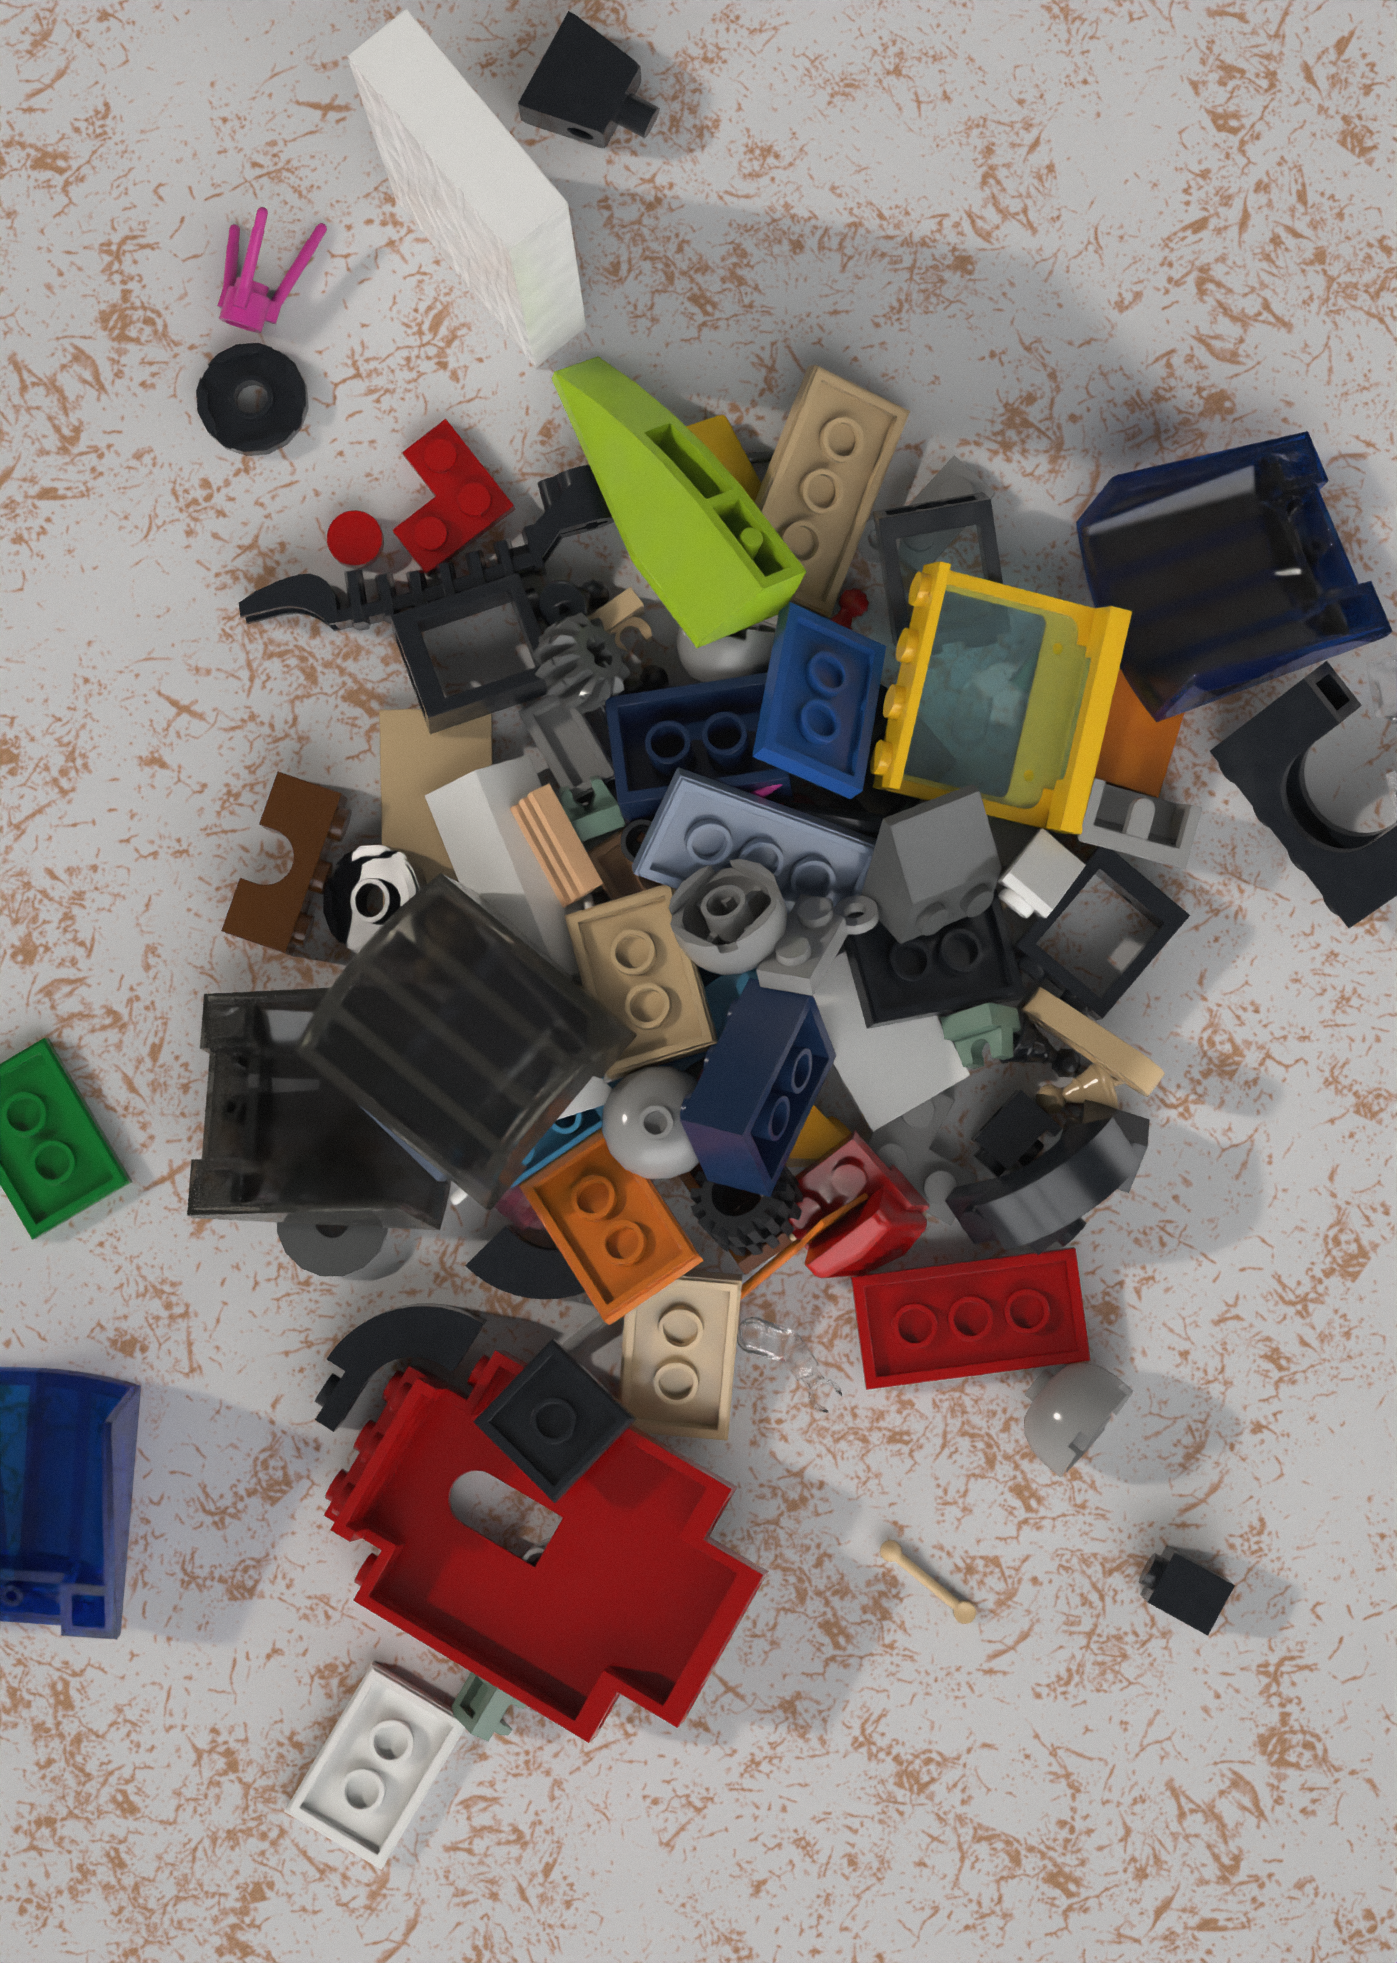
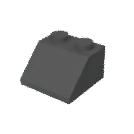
M974 784L965 786L882 820L861 896L869 897L876 902L879 921L900 944L921 935H932L943 926L964 917L978 916L993 901V893L1001 872V864L982 797Z

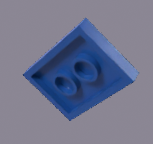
M789 602L778 613L752 757L848 799H852L862 792L886 646Z

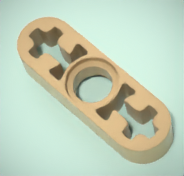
M1041 987L1036 989L1021 1009L1023 1013H1027L1029 1019L1043 1030L1145 1097L1151 1094L1165 1075V1072L1140 1051Z

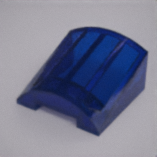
M0 1367V1621L61 1625V1636L115 1640L120 1636L141 1385L103 1375L72 1370Z

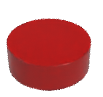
M351 510L338 515L332 521L327 531V545L333 557L341 565L352 569H361L370 566L380 557L384 548V535L378 522L371 515L363 511Z

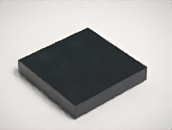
M552 1339L473 1422L554 1503H557L637 1418L558 1340Z

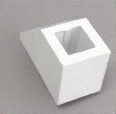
M1039 828L1000 872L997 883L1003 887V890L997 896L1022 918L1028 919L1032 913L1038 917L1047 918L1086 865L1047 831Z

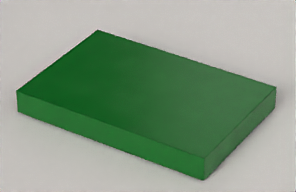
M49 1038L39 1040L0 1063V1185L31 1239L34 1240L132 1183L130 1176Z

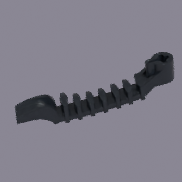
M590 465L575 467L537 483L545 513L535 524L523 528L521 533L525 545L513 548L509 538L493 543L498 565L487 568L482 550L465 554L469 575L457 578L452 561L435 565L439 585L427 588L424 570L410 571L406 573L410 593L399 596L396 593L393 573L375 575L379 601L368 604L362 570L346 571L344 576L349 607L341 609L339 599L327 581L320 576L310 573L298 574L263 587L240 601V617H245L246 624H251L284 615L300 614L322 621L333 631L351 627L359 631L368 630L371 624L383 621L392 624L391 615L519 573L520 578L532 574L538 577L547 575L545 564L563 538L602 528L613 523L614 519Z

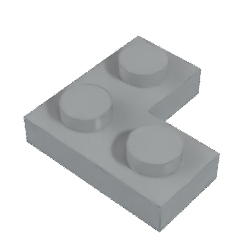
M941 1092L873 1131L866 1144L887 1167L894 1164L930 1204L929 1209L925 1212L952 1225L956 1217L945 1202L946 1198L955 1187L975 1183L978 1176L929 1150L955 1099Z

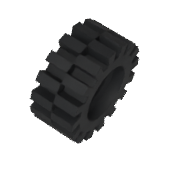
M786 1165L771 1196L763 1195L755 1208L739 1216L730 1215L729 1207L733 1198L741 1189L708 1181L705 1173L700 1170L695 1180L702 1188H691L690 1198L696 1203V1205L691 1206L693 1215L699 1220L698 1223L721 1248L727 1252L731 1249L735 1255L745 1256L746 1248L754 1256L763 1254L762 1243L764 1242L772 1249L779 1246L781 1243L776 1238V1235L782 1231L789 1237L794 1228L788 1222V1219L799 1220L802 1210L796 1204L803 1202V1194L797 1187L800 1184Z

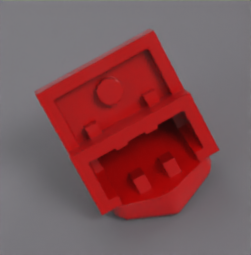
M855 1130L795 1176L800 1184L797 1187L803 1194V1202L796 1203L802 1210L799 1220L789 1218L788 1222L793 1226L792 1234L797 1239L802 1240L821 1219L861 1195L867 1193L870 1197L805 1247L808 1251L805 1266L816 1277L834 1278L867 1274L904 1256L927 1227V1219L922 1213L929 1209L930 1204L894 1164L887 1167Z

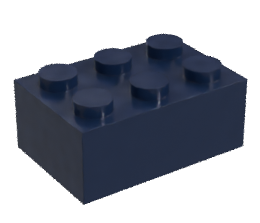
M768 672L609 697L605 701L618 806L626 826L638 819L653 821L677 767L746 792L782 784L781 787L774 790L765 799L776 803L794 801L790 773L752 757Z
M749 977L740 998L737 997L732 1001L727 1014V1024L717 1044H713L707 1051L704 1060V1071L694 1091L689 1092L685 1096L680 1110V1122L708 1181L768 1197L771 1196L836 1058V1053L814 996L760 987L758 979Z

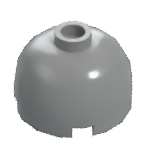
M762 621L700 648L695 647L679 625L676 646L680 662L690 676L701 682L766 673L769 668L776 625Z
M744 859L729 860L732 868H724L714 872L712 865L706 866L683 881L672 896L669 910L672 914L670 923L672 931L680 948L699 967L721 975L745 973L757 968L762 960L774 953L776 943L784 937L788 917L786 905L774 874L760 863Z
M648 1066L627 1074L612 1088L603 1108L602 1134L610 1154L625 1170L646 1179H670L691 1171L699 1163L680 1122V1110L683 1100L689 1092L694 1091L698 1083L692 1075L672 1066Z
M1085 1362L1067 1365L1055 1375L1045 1369L1025 1393V1396L1032 1401L1024 1417V1434L1031 1450L1042 1463L1056 1475L1062 1477L1065 1471L1068 1472L1105 1430L1104 1427L1112 1417L1110 1414L1113 1412L1117 1415L1134 1390L1103 1367Z

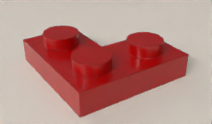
M444 419L402 452L404 458L435 497L392 531L419 567L424 570L426 576L429 577L436 572V564L450 561L512 513L515 507L447 419Z

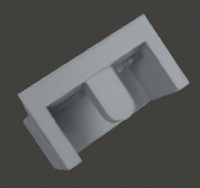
M1094 778L1082 824V834H1076L1078 835V841L1186 869L1202 807L1169 802L1105 784L1106 781Z

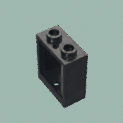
M984 492L873 511L892 640L896 648L903 629L909 628L896 539L976 525L984 579L1003 584L991 499ZM987 602L989 616L937 625L930 656L941 653V645L963 641L965 648L984 647L996 643V635L1010 633L1007 608Z
M519 573L391 615L393 635L430 734L546 695L548 685L544 679L535 676L541 665L532 655L539 645L538 637L542 635L537 623L543 620L539 609V597L534 588L525 590ZM511 602L535 668L445 698L421 632Z
M1098 846L1085 860L1084 864L1086 866L1047 918L1037 917L1013 945L1014 952L1020 956L1017 959V964L1021 971L1038 984H1041L1045 979L1049 980L1063 992L1059 997L1060 1000L1086 1017L1090 1015L1095 1020L1105 1017L1190 916L1114 850ZM1094 875L1099 877L1158 927L1100 997L1036 944Z

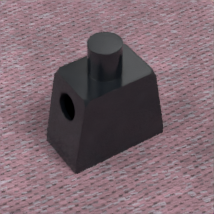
M570 11L566 14L518 102L521 121L598 148H605L608 145L618 125L645 139L657 120L660 108L635 95L642 81L640 65Z

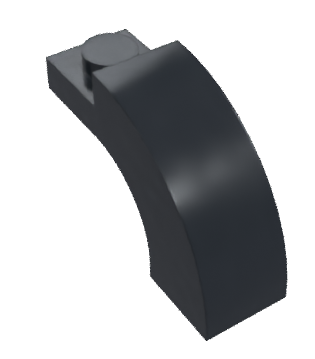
M1108 1117L1070 1126L1056 1144L1033 1162L1001 1177L957 1186L952 1190L945 1202L973 1244L999 1240L1003 1248L1008 1250L1048 1236L1082 1217L1116 1191L1131 1176L1142 1161L1115 1119Z
M509 1224L465 1265L471 1272L489 1285L516 1296L546 1300L571 1297L585 1292L558 1248L536 1245L523 1238Z
M436 1303L404 1305L372 1317L346 1335L327 1357L328 1361L344 1370L345 1373L341 1378L332 1373L314 1401L322 1406L315 1420L335 1432L342 1425L376 1371L393 1360L406 1357L425 1358L437 1362L453 1372L461 1363L487 1320L462 1308Z

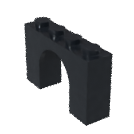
M1325 661L1210 750V753L1217 760L1222 774L1239 788L1253 806L1258 820L1266 827H1269L1287 849L1292 863L1299 870L1305 872L1320 891L1328 909L1339 916L1348 928H1351L1397 896V821L1389 827L1376 832L1359 833L1349 831L1335 825L1323 816L1309 796L1304 777L1305 761L1309 750L1317 740L1362 706L1328 661Z

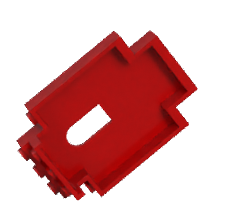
M495 1350L491 1358L483 1355L474 1367L467 1382L468 1385L473 1387L470 1395L421 1366H408L405 1373L398 1370L392 1376L382 1394L381 1399L387 1402V1405L377 1422L370 1419L354 1443L353 1449L358 1451L359 1454L350 1470L341 1469L331 1482L325 1498L331 1501L324 1516L334 1521L330 1529L332 1532L349 1542L363 1539L381 1550L378 1556L371 1553L358 1571L354 1583L361 1587L353 1601L588 1743L597 1737L620 1695L625 1696L678 1728L688 1716L769 1572L710 1537L737 1486L631 1425L557 1503H554L473 1422L528 1365L526 1362L505 1350ZM470 1471L486 1472L563 1517L536 1566L528 1561H524L520 1556L464 1524L456 1517L451 1507L450 1497L455 1482L462 1475Z

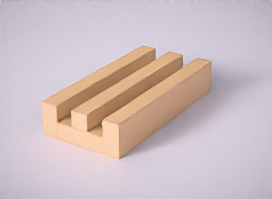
M550 783L531 791L527 797L521 799L518 804L510 808L563 908L581 900L604 884Z

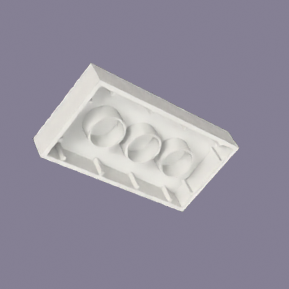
M405 9L347 56L395 200L406 210L407 215L421 232L425 233L426 238L431 244L440 250L441 256L456 274L462 277L465 285L472 289L473 294L485 309L496 317L500 327L509 334L510 339L524 356L529 358L530 363L536 369L587 327L568 202L411 13Z

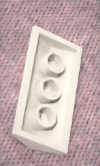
M529 754L474 770L425 795L487 953L502 935L508 936L558 983L579 976L580 972L564 915L584 910L582 900L565 908L562 907L510 810L521 799L527 797L531 791L542 787Z

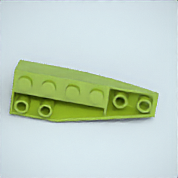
M599 356L554 371L551 378L633 564L695 647L700 648L778 615L779 611L791 601L807 571L747 492L708 447L671 411L636 382Z

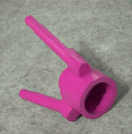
M260 207L257 210L241 277H237V279L240 228L236 224L231 225L226 248L223 289L217 305L222 308L219 319L229 325L255 333L262 332L265 321L276 324L282 304L327 231L325 224L319 223L271 300L267 298L269 287L253 281L265 232L264 229L268 216L267 209Z

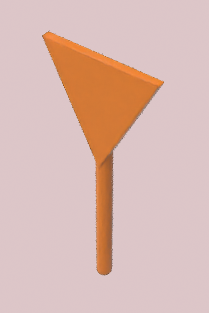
M867 1193L821 1219L802 1240L795 1239L792 1244L783 1249L742 1284L740 1301L790 1258L870 1198Z

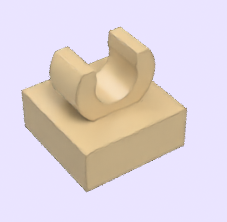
M631 587L587 617L589 620L599 617L603 623L604 631L607 633L616 632L615 643L618 648L625 651L627 649L620 639L627 630L638 631L646 643L652 640L650 626L646 621L639 618L645 614L644 604ZM629 653L625 655L623 660L629 656Z

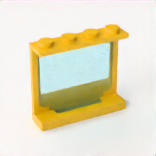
M942 561L923 565L922 572L918 571L915 574L910 586L909 604L914 606L910 626L903 629L897 643L896 660L901 662L897 683L889 687L884 700L883 716L888 718L884 740L877 742L871 757L870 771L872 774H876L873 788L929 801L974 784L980 791L986 815L1043 828L1061 834H1082V824L1095 777L1132 611L1114 606L1092 608L951 571V564Z

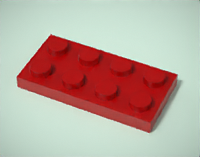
M1074 1247L1043 1251L1040 1255L1032 1252L851 1276L866 1390L1091 1361L1076 1248Z

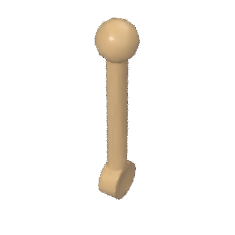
M887 1540L881 1545V1557L887 1562L895 1561L952 1608L953 1615L958 1622L968 1624L976 1617L974 1605L968 1600H958L902 1553L901 1545L897 1541Z

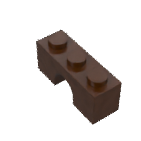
M279 771L277 772L259 825L266 830L281 834L289 840L294 854L292 867L282 880L274 884L262 885L240 878L224 921L222 932L293 956L296 946L305 947L315 916L307 914L314 893L323 895L333 869V863L326 861L333 840L339 842L343 840L352 815V810L345 808L348 799L342 793Z

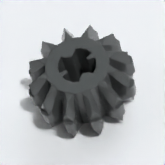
M582 612L575 616H568L561 622L557 621L546 628L544 634L538 637L539 645L532 655L541 666L535 673V676L545 680L548 685L546 695H557L563 710L573 707L580 714L588 711H594L602 705L605 706V701L609 697L618 696L624 690L623 682L631 674L628 667L622 662V659L628 652L618 648L615 643L616 632L607 633L604 631L603 623L599 617L589 620Z

